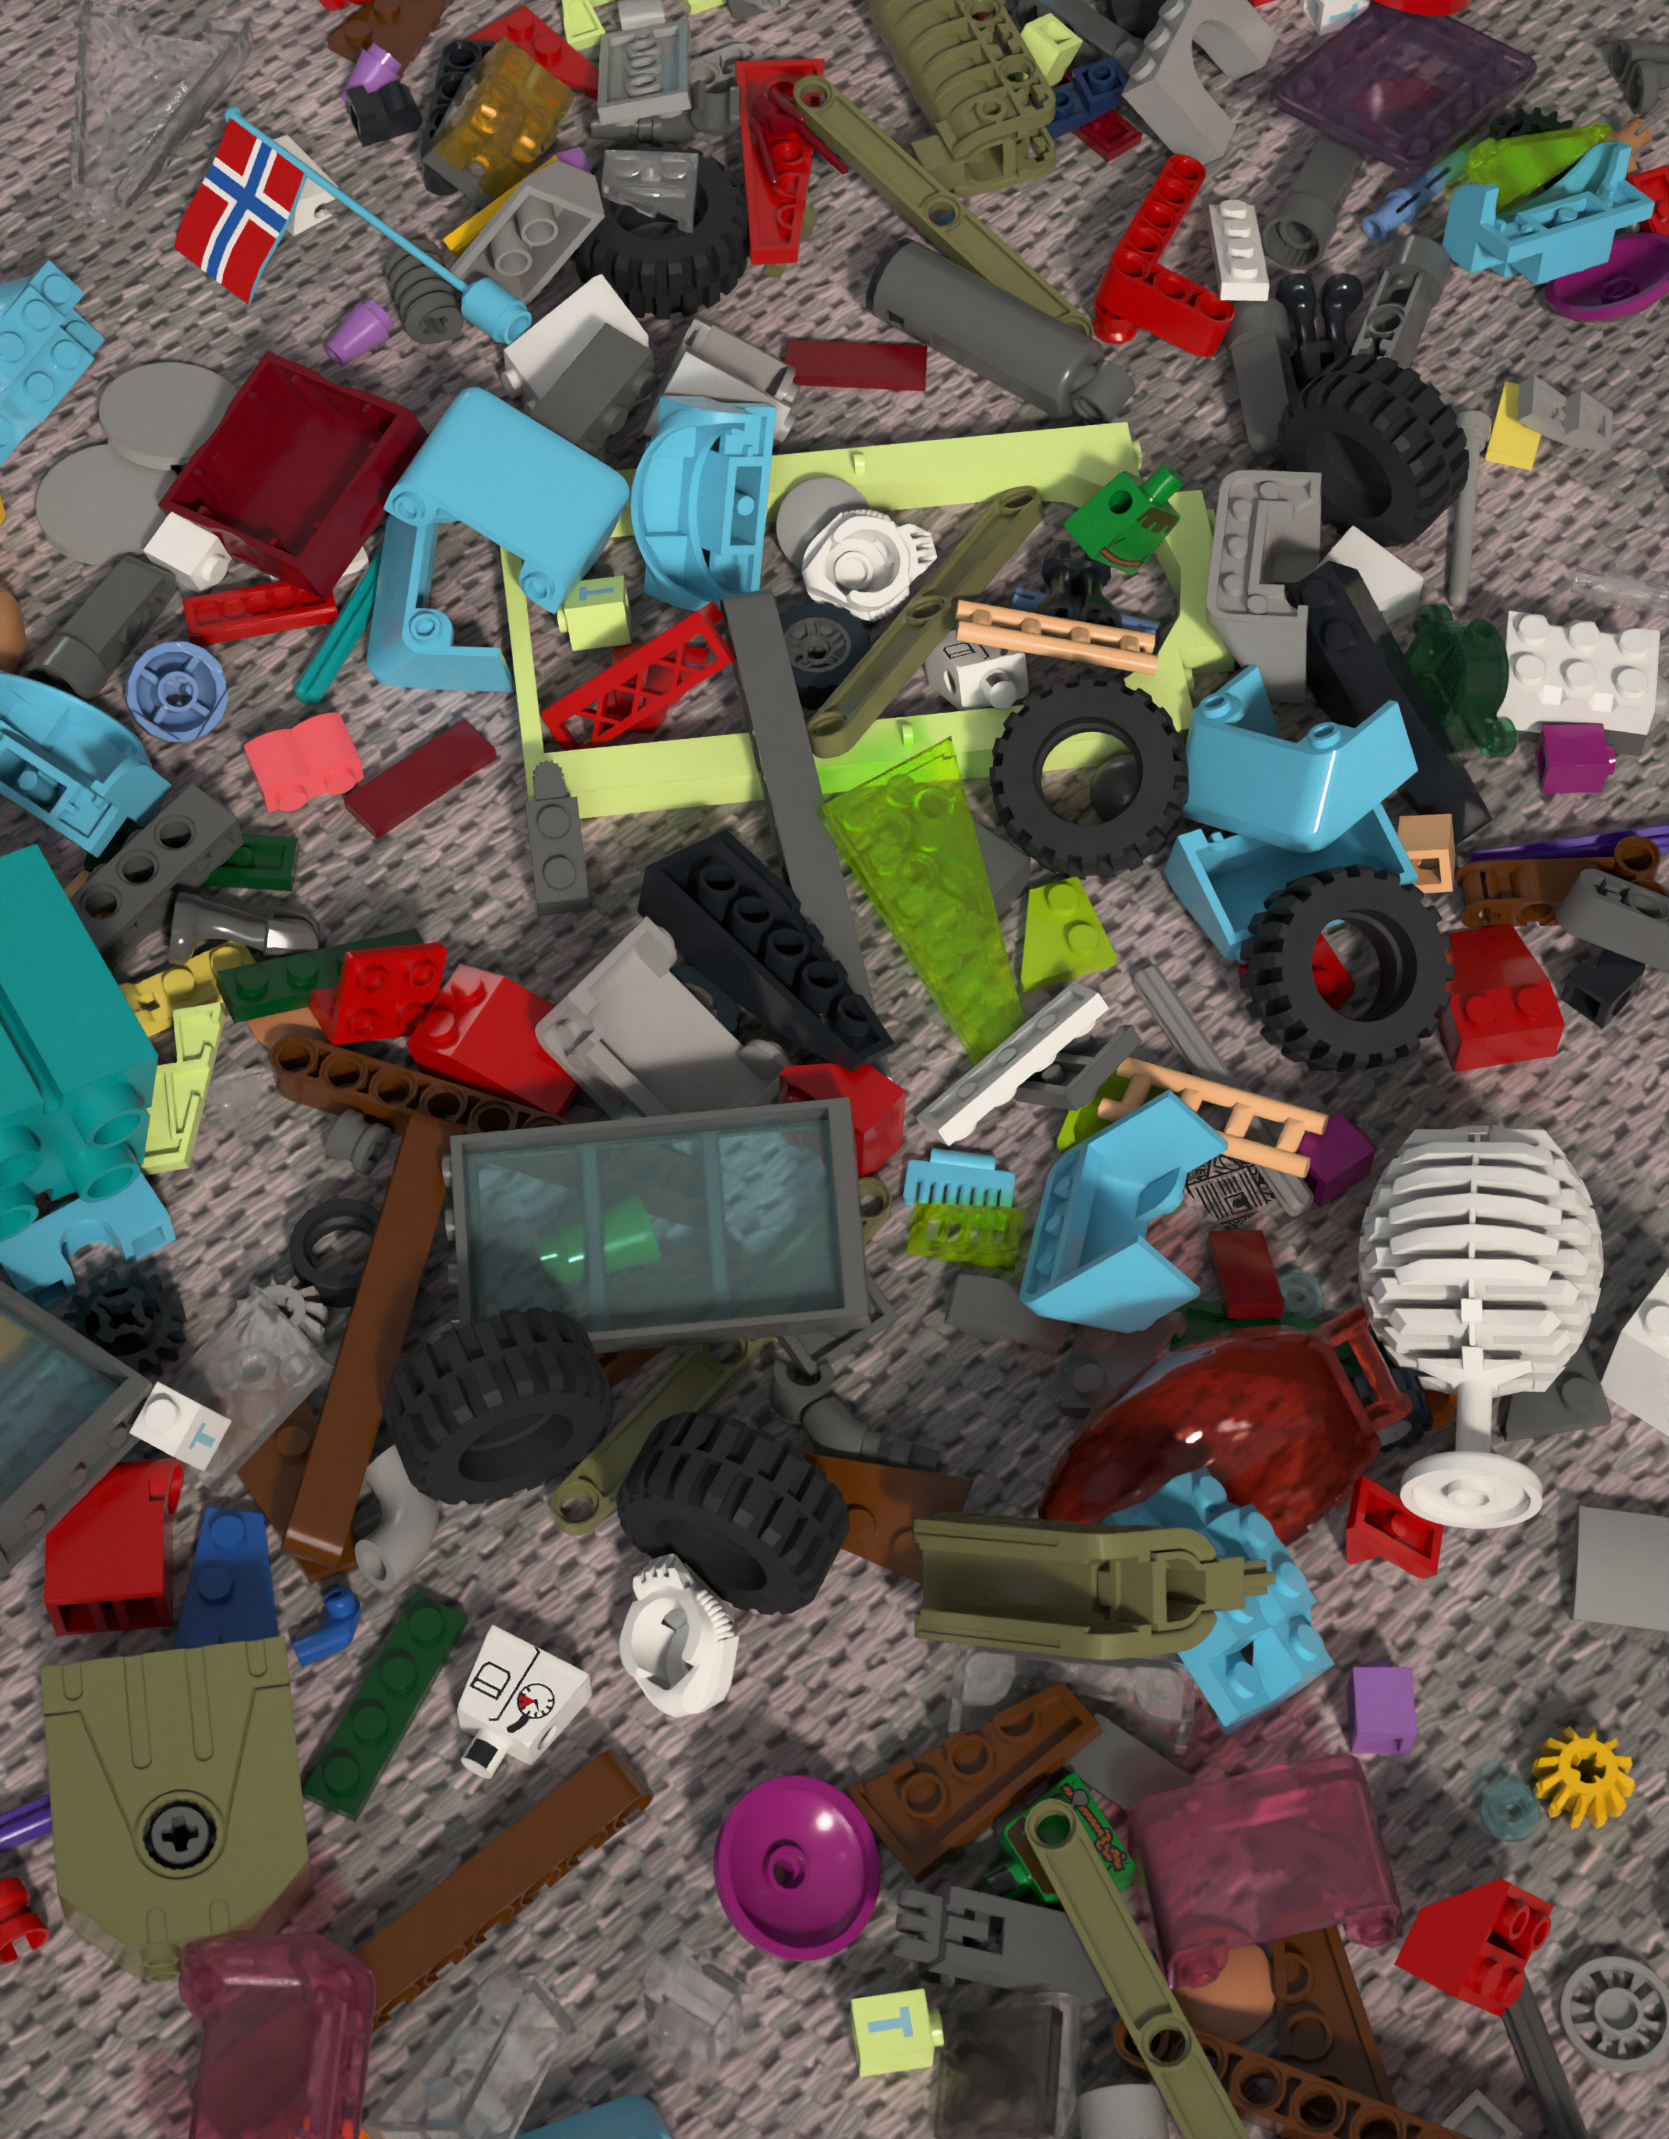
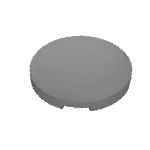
M174 362L144 365L125 372L107 386L99 402V422L103 433L108 439V445L117 454L144 467L171 471V465L187 464L196 450L207 441L220 424L228 405L238 391L224 377L200 366Z
M108 444L77 451L57 463L40 484L36 496V514L40 528L48 539L49 544L55 550L78 562L105 566L114 565V561H120L126 556L136 557L144 553V548L167 518L158 507V504L178 476L172 467L171 471L135 464L117 454Z

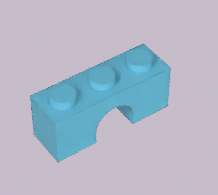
M140 1171L137 1179L117 1195L94 1203L83 1202L80 1198L75 1201L63 1202L55 1207L49 1215L32 1223L18 1235L0 1242V1273L8 1286L44 1310H47L79 1292L69 1266V1261L72 1255L81 1247L91 1243L111 1245L120 1253L126 1264L130 1265L176 1240L169 1213Z

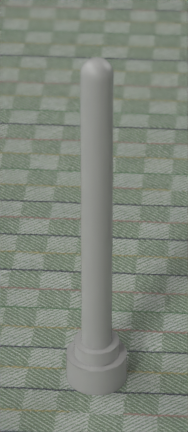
M1475 410L1459 413L1455 421L1458 427H1463L1467 438L1464 449L1469 450L1470 462L1465 488L1456 499L1448 601L1454 608H1462L1468 602L1479 455L1491 439L1492 421L1490 417L1483 412Z

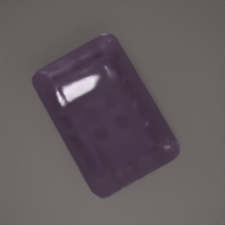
M1375 2L1273 83L1269 92V101L1280 111L1399 171L1420 174L1442 162L1494 119L1532 81L1537 70V64L1527 54L1448 15L1425 16L1412 14Z

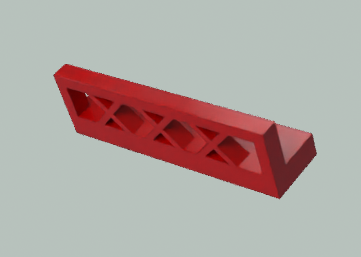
M714 600L539 713L562 749L570 751L601 747L735 661L736 658L714 626V624L724 618ZM702 633L718 658L706 667L685 662L689 640ZM678 648L676 659L665 657ZM652 664L674 669L671 689L666 693L645 687L648 668ZM683 671L694 674L682 682ZM638 674L636 685L626 682ZM614 689L634 694L632 712L627 718L606 713L609 692ZM644 697L654 699L652 702L642 707ZM598 700L597 710L586 708ZM574 715L595 720L592 740L582 747H579L564 724V721ZM604 722L614 725L603 732Z

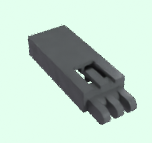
M952 1885L937 1895L911 1889H904L898 1892L897 1906L919 1912V1915L901 1913L896 1916L895 1929L901 1933L917 1936V1939L909 1937L896 1938L893 1950L895 1955L929 1963L928 1971L1077 2006L1097 2008L1111 2000L1065 1912ZM989 1933L997 1935L995 1944L1001 1945L1000 1954L962 1946L963 1936L973 1938V1943L982 1944L988 1940Z

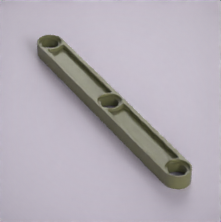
M811 75L800 79L796 83L793 91V105L806 116L804 124L953 262L1093 339V326L1081 312L830 81L821 76ZM808 92H818L826 98V102L819 107H809L802 102L801 97ZM943 209L950 212L954 220L948 225L940 226L934 224L929 219V214L935 210Z
M1019 486L1004 492L998 497L809 720L806 728L812 753L816 757L822 759L838 757L847 753L855 746L957 623L958 620L955 619V612L958 600L974 602L1040 523L1045 514L1039 492L1035 487Z
M868 1177L859 1179L860 1196L869 1195L878 1198L882 1203V1208L875 1214L862 1215L864 1246L886 1224L891 1216L892 1195L889 1188L882 1181ZM830 1205L732 1305L733 1319L788 1313L825 1243L832 1235ZM776 1337L725 1341L726 1343L736 1345L742 1353L739 1359L730 1364H720L710 1356L713 1347L724 1342L695 1344L557 1487L551 1499V1512L554 1524L560 1531L568 1535L580 1536L588 1534L597 1528L617 1507L616 1497L618 1490L656 1424L682 1412L693 1411L697 1416L707 1412L775 1341ZM583 1497L592 1503L593 1510L585 1519L570 1520L561 1513V1507L570 1498Z
M1047 1799L1038 1802L1030 1809L1026 1816L1025 1831L1028 1841L1184 2139H1250L1077 1813L1068 1803L1059 1799ZM1061 1815L1071 1825L1067 1838L1055 1845L1045 1844L1037 1837V1827L1040 1822L1047 1816ZM1166 2029L1181 2033L1186 2040L1182 2056L1172 2062H1161L1150 2051L1153 2037Z

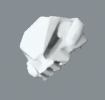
M857 509L850 512H841L811 541L804 554L802 575L807 593L816 604L832 603L835 607L848 609L855 618L858 616L860 620L874 623L878 619L882 620L883 616L888 617L889 614H893L894 610H898L899 606L903 604L902 601H906V596L910 595L909 585L933 563L937 558L931 533L912 524L898 526L891 521L888 515L878 511Z
M672 1553L650 1559L649 1564L633 1578V1590L638 1601L632 1602L621 1632L619 1654L622 1664L629 1675L633 1676L650 1702L663 1713L680 1718L704 1712L725 1700L732 1682L739 1635L736 1633L738 1625L734 1624L735 1612L686 1563H682L677 1555Z

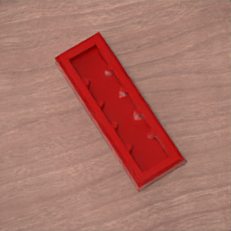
M284 581L182 599L190 643L199 647L331 623L338 616L333 590L324 600Z

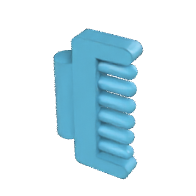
M932 1148L930 1162L921 1160H910L908 1162L903 1202L906 1205H913L915 1203L917 1185L920 1183L918 1204L922 1207L927 1206L931 1185H934L931 1205L934 1208H940L945 1186L947 1187L945 1208L953 1210L956 1205L958 1188H961L958 1208L961 1212H966L969 1209L971 1190H974L972 1211L976 1214L982 1211L984 1194L987 1192L985 1212L988 1215H993L996 1212L998 1193H1000L999 1215L1007 1218L1011 1214L1015 1174L995 1170L996 1156Z

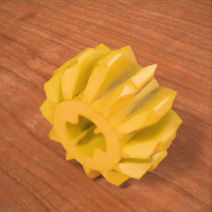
M1571 1726L1562 1730L1559 1741L1553 1738L1546 1739L1540 1749L1542 1757L1535 1759L1531 1768L1532 1776L1540 1780L1536 1783L1533 1790L1535 1798H1553L1547 1810L1549 1818L1559 1816L1563 1809L1570 1812L1568 1821L1572 1830L1579 1828L1585 1814L1596 1830L1604 1826L1607 1814L1615 1818L1621 1816L1627 1806L1624 1798L1630 1797L1635 1789V1780L1626 1775L1633 1766L1632 1757L1614 1756L1619 1745L1617 1737L1608 1739L1603 1744L1597 1741L1598 1734L1595 1726L1587 1728L1582 1739ZM1578 1770H1582L1587 1773L1586 1778L1587 1782L1589 1783H1584L1580 1781L1581 1775L1580 1771Z

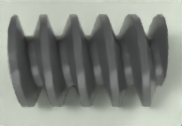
M414 239L410 241L445 267L440 249L434 242L427 239ZM401 246L395 248L387 258L385 271L386 277L390 282L391 291L395 296V302L399 308L401 319L404 322L406 333L419 344H433L453 340L461 332L464 325V317L460 311L459 301L455 298L454 288L448 281Z

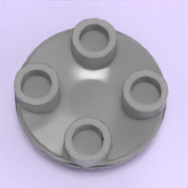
M819 477L799 484L784 497L777 514L776 533L783 553L794 566L802 570L804 554L811 541L841 512H850L857 509L870 510L867 501L852 485L836 478Z

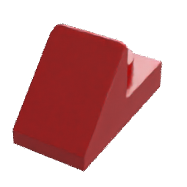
M1366 1477L1354 1478L1346 1528V1562L1353 1565L1380 1556L1417 1578L1424 1579L1437 1575L1444 1525L1431 1522L1412 1513L1404 1506L1400 1497Z

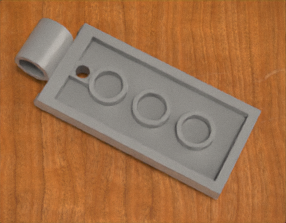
M664 0L619 1L618 10L622 31L602 34L600 38L597 110L601 125L613 124L617 127H624L636 123L639 118L655 115L660 118H672L682 114L684 110L691 109V30L688 19L668 22Z

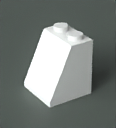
M602 274L589 280L504 349L505 371L501 373L504 388L512 399L517 397L521 399L527 416L605 323L649 348L648 334ZM651 393L645 399H639L636 404L650 399Z
M1669 1267L1622 1329L1600 1383L1607 1398L1668 1437Z

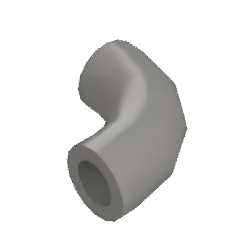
M395 1444L382 1452L367 1466L364 1479L373 1489L380 1502L381 1519L379 1525L369 1535L358 1541L355 1546V1558L365 1578L373 1586L387 1591L403 1581L428 1555L439 1520L437 1501L427 1497L412 1486Z

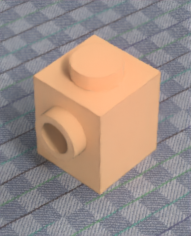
M1452 814L1400 816L1398 838L1419 877L1415 886L1423 893L1453 892L1456 854Z

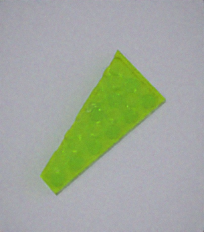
M950 736L820 806L817 815L976 1066L1024 1025L1025 1022Z

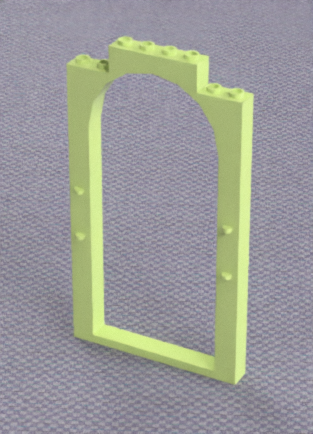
M1119 422L772 455L766 522H776L783 499L791 490L807 480L819 477L836 478L847 482L862 494L870 510L878 512L994 501L1004 492L1019 486L1035 487L1039 492L1041 501L1066 502L1080 508L1119 473L1127 471L1140 477L1138 470L1142 466L1141 447L1139 441H1131L1128 423ZM637 468L616 470L627 482L630 496L611 537L635 535L631 519V492ZM1202 490L1175 492L1168 499L1169 503L1179 513L1180 520L1153 552L1157 556L1177 597L1176 622L1157 654L1158 665L1155 675L1133 672L1123 679L1126 687L1134 691L1141 688L1152 696V701L1159 708L1164 707L1171 716L1177 732H1180L1184 746H1186L1192 715L1196 709L1192 707L1191 698L1194 697L1193 675L1234 671L1235 658L1209 625L1206 617V595L1216 518L1213 509H1206ZM500 546L528 802L535 801L533 770H536V765L538 766L540 762L543 763L546 760L548 762L553 760V763H558V766L562 767L566 797L577 796L580 819L764 800L748 733L544 753L526 595L519 583L522 559ZM1025 705L1009 706L1004 709L986 708L877 719L847 753L827 759L816 757L813 754L822 794L990 777L989 768L993 767L994 760L992 750L996 738H1001L1005 731L1003 723L1012 711L1018 713ZM1100 732L1080 733L1060 742L1047 756L1042 771L1099 766L1115 755L1132 754V752L1122 741L1112 735Z

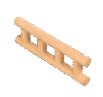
M958 600L955 619L959 620L956 630V641L1155 675L1158 655L1152 654L1155 645V634L965 600Z
M1127 1057L1117 1068V1076L1131 1079L1121 1102L1104 1097L1098 1109V1118L1115 1122L1141 1107L1151 1086L1165 1090L1170 1089L1172 1092L1182 1094L1180 1099L1196 1114L1202 1100L1233 1109L1224 1131L1215 1130L1229 1143L1228 1149L1221 1154L1301 1178L1306 1177L1311 1158L1296 1154L1304 1132L1306 1130L1323 1135L1329 1118L1328 1114L1131 1057ZM1253 1116L1284 1124L1275 1147L1244 1138Z

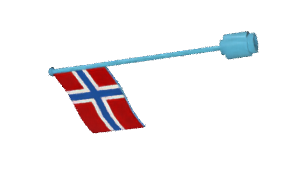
M230 107L226 110L224 117L228 124L211 168L184 214L176 236L174 249L248 306L254 297L264 268L292 220L308 177L463 293L461 300L462 316L493 340L510 345L529 330L532 316L527 311L526 304L491 278H483L467 285L240 116L241 111L239 108Z

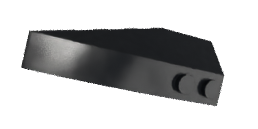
M1328 560L1292 587L1286 598L1290 606L1297 610L1298 605L1308 606L1307 684L1319 707L1334 723L1352 728L1359 726L1389 700L1398 702L1418 771L1396 790L1419 815L1452 814L1454 844L1457 845L1493 821V818L1358 569Z
M726 829L646 866L637 912L643 918L647 916L656 926L665 929L673 938L675 949L738 1005L778 1033L812 1053L851 1072L893 1051L894 1041L864 996L853 992L847 983L849 974L839 960L833 961L823 947V935L815 924L809 925L801 914V902L795 893Z

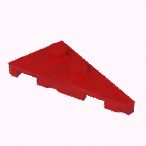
M525 5L464 39L518 45L526 52L527 65L534 67L540 72L541 83L557 88L564 84L583 90L585 97L598 100L599 70Z

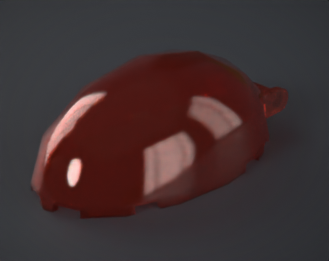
M1357 1308L1347 1311L1310 1331L1288 1325L1230 1329L1169 1351L1096 1402L1051 1466L1037 1508L1038 1517L1047 1521L1069 1520L1077 1523H1100L1111 1513L1145 1502L1174 1477L1206 1467L1212 1477L1223 1486L1227 1500L1230 1503L1239 1507L1253 1503L1258 1512L1270 1522L1274 1534L1287 1547L1310 1532L1307 1526L1327 1514L1334 1506H1336L1337 1510L1354 1492L1352 1485L1369 1467L1370 1463H1375L1382 1445L1376 1432L1406 1417L1412 1411L1413 1404L1406 1393H1400L1368 1330L1371 1322L1364 1309ZM1347 1340L1378 1399V1402L1366 1408H1363L1334 1350L1335 1346Z

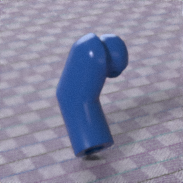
M341 1586L329 1590L323 1598L326 1611L320 1629L291 1641L301 1667L337 1653L351 1644L362 1614L360 1602L355 1599L353 1591L349 1588Z

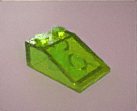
M1610 123L1504 138L1499 142L1490 137L1467 153L1471 161L1465 164L1463 168L1472 182L1484 185L1495 184L1499 187L1495 214H1501L1582 159L1592 147L1608 141L1618 133Z

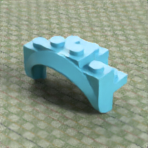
M1611 140L1592 147L1572 170L1548 190L1529 202L1502 214L1495 215L1499 187L1495 184L1484 185L1472 182L1459 187L1454 192L1450 202L1442 247L1453 261L1470 274L1490 267L1494 273L1502 278L1521 273L1527 280L1538 285L1608 262L1615 229L1625 228L1631 224L1650 219L1655 201L1625 180L1632 146L1622 141Z
M50 260L30 276L9 280L0 284V466L24 437L46 419L94 361L95 358L92 355L105 341V338L73 309L85 293Z
M660 396L657 430L650 442H646L645 452L638 464L631 492L633 530L638 547L646 563L645 594L682 609L697 611L713 600L720 610L721 596L759 590L776 406L767 403H722L704 396ZM720 436V445H713ZM701 548L710 551L709 568Z
M0 670V795L96 858L100 857L126 818H129L141 827H145L173 786L153 770L140 739L111 715L72 694L48 684Z
M1206 1467L1174 1477L1145 1502L1111 1513L1100 1522L1110 1526L1153 1525L1160 1526L1161 1528L1182 1527L1193 1529L1209 1540L1216 1551V1555L1244 1557V1561L1264 1559L1267 1560V1571L1275 1572V1584L1267 1585L1266 1595L1245 1597V1609L1214 1611L1217 1621L1205 1640L1190 1650L1177 1652L1218 1717L1215 1720L1225 1736L1235 1733L1277 1708L1334 1665V1662L1324 1648L1321 1636L1312 1628L1310 1608L1317 1603V1600L1308 1588L1304 1574L1296 1566L1286 1547L1274 1534L1270 1522L1258 1512L1254 1504L1239 1507L1230 1503L1227 1500L1223 1486L1212 1477ZM1253 1641V1661L1251 1666L1247 1663L1240 1650Z

